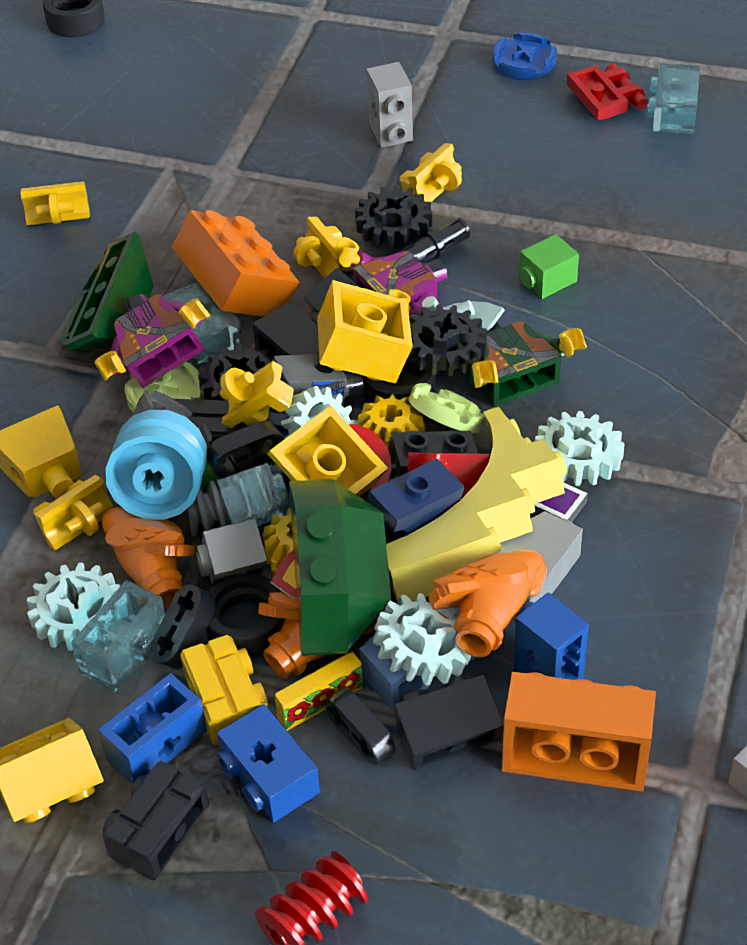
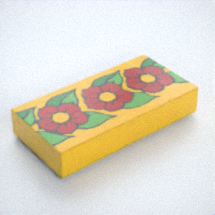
M354 652L347 653L274 694L278 721L286 731L326 710L325 699L340 689L347 687L354 693L363 689L362 665Z

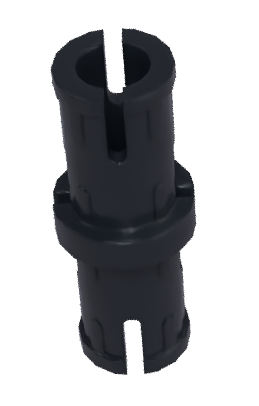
M458 217L440 229H431L425 232L423 238L398 250V253L403 251L411 252L421 263L433 257L436 259L445 255L447 249L470 238L469 227L463 219L461 220Z

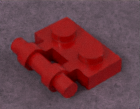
M614 63L609 64L605 68V72H602L595 65L567 73V86L597 121L626 113L628 111V104L635 106L638 110H644L648 106V100L644 97L645 92L638 84H633L626 70L621 67L618 68Z

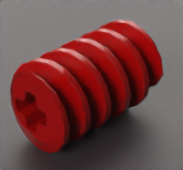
M331 850V857L323 856L316 862V870L307 869L301 874V883L292 881L286 886V896L277 893L270 899V908L264 906L258 908L255 911V918L272 945H305L302 938L304 935L319 943L323 939L318 926L320 922L334 930L339 925L333 911L337 909L346 917H350L354 913L348 900L350 897L362 905L368 902L369 899L362 880L355 869L340 853Z

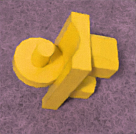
M444 143L434 153L427 152L420 158L419 166L414 171L407 170L399 179L403 192L412 188L414 196L422 193L424 194V202H432L444 190L454 191L461 184L462 172L460 164L456 163L453 158V144Z
M85 181L21 189L27 225L52 222L53 224H61V221L90 218Z
M307 217V234L305 238L299 237L296 240V247L293 252L297 263L304 267L314 265L323 278H326L336 268L342 272H353L351 266L343 267L339 263V256L333 253L339 238L342 237L339 229L336 226L325 227L318 217Z
M272 361L254 374L250 372L245 373L238 368H231L225 372L220 380L222 388L220 395L223 399L228 400L229 411L222 417L221 423L230 429L240 422L250 426L266 421L270 407L279 413L289 408L294 389L280 380L282 366Z
M94 475L84 482L81 480L76 481L68 486L66 494L52 503L43 502L34 508L33 513L48 546L56 551L83 532L91 536L99 531L98 522L114 506L105 492L102 478Z

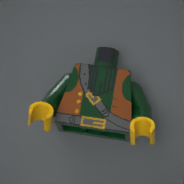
M496 321L487 332L486 355L481 356L480 362H476L473 365L469 364V369L465 376L466 382L475 388L483 386L493 407L560 383L561 357H570L574 354V350L587 348L581 328L568 329L560 333L559 338L554 339L534 331L525 322L518 321L501 327Z

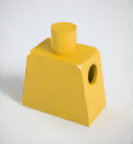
M58 405L0 430V469L28 497L35 498L50 491L53 497L58 499L66 494L68 486L74 483L73 480L79 478L82 474L74 442Z

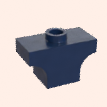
M436 458L371 490L367 502L383 513L384 524L400 539L444 514L454 502L461 499L464 486Z

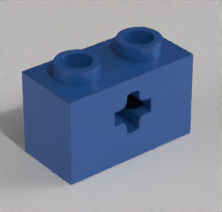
M549 592L536 602L525 604L515 618L514 672H536L549 677L571 680L583 679L589 623Z
M170 673L100 727L98 731L106 760L133 785L140 774L144 772L149 774L160 760L165 763L171 761L207 731L201 699Z
M265 704L217 732L220 753L216 756L222 770L230 779L235 776L243 784V793L251 807L257 812L263 809L273 823L320 793L316 765Z

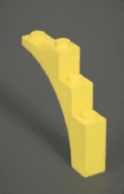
M499 407L484 411L492 451L489 463L478 482L457 504L440 517L413 533L386 544L390 590L396 602L398 603L401 595L404 594L412 602L416 601L418 593H422L425 597L429 596L434 590V580L501 552L500 542L532 532L530 514L535 512L534 504L565 493L562 476L567 474V469L559 451L553 452L544 439L531 442L528 437L523 438L514 419L509 420Z

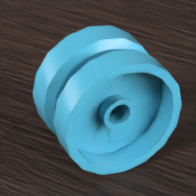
M150 409L133 415L121 426L105 468L106 486L114 501L128 513L143 519L165 520L184 512L193 504L198 494L207 462V445L200 430L187 417L170 410Z

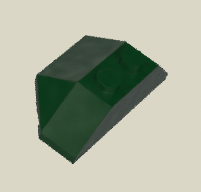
M135 231L108 244L104 251L105 256L103 260L94 268L84 285L60 338V342L69 351L110 348L113 339L117 336L114 323L117 318L128 312L126 308L128 299L137 294H142L149 299L154 285L141 238Z
M334 479L289 481L301 656L347 654L361 635L380 615V612L385 609L387 603L391 601L384 515L377 508Z

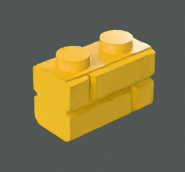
M225 635L208 641L207 645L199 644L182 650L180 656L184 675L190 690L201 699L207 732L212 744L219 745L217 732L263 704L269 708L262 684L258 682L252 685L249 675L254 672L246 648L237 650L232 636Z

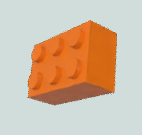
M189 210L172 245L173 250L221 311L263 317L290 302L300 284L290 271V266L272 250V244L260 236L255 230V224L243 216L231 218L222 216L212 210H207L205 213Z
M512 672L504 717L502 772L643 792L652 739L656 691L644 690L632 685L615 686L594 683L587 679L571 680L549 677L536 672Z

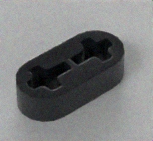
M261 421L215 440L207 449V462L216 476L220 478L233 477L271 461L272 459L268 455L269 451L285 439L273 422Z
M191 584L185 585L178 590L152 642L151 653L156 662L177 670L183 668L180 656L182 650L199 645L213 617L215 599L210 592Z
M344 687L325 699V708L332 722L370 764L377 765L395 753V743L386 727L353 691Z

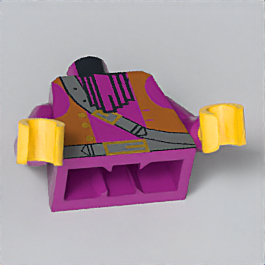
M346 237L339 238L333 253L339 256V263L343 267L351 266L353 268L354 283L360 288L407 300L409 317L411 314L421 317L422 302L427 297L434 296L438 301L437 283L447 279V270L439 259L423 265L408 251L386 257H372L362 251H358L359 246L353 240Z
M142 294L134 295L126 302L128 312L117 318L114 323L117 336L113 339L111 351L97 358L95 365L105 381L112 375L126 372L127 368L141 387L144 388L205 350L204 345L193 329L196 328V325L201 324L204 318H208L210 314L198 298L183 303L177 300L168 302L161 294H156L149 299Z

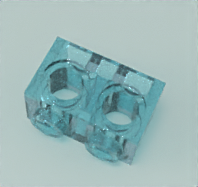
M268 463L217 481L231 524L255 518L257 526L271 522L273 515L283 516V505L288 504V493L280 472L272 474Z

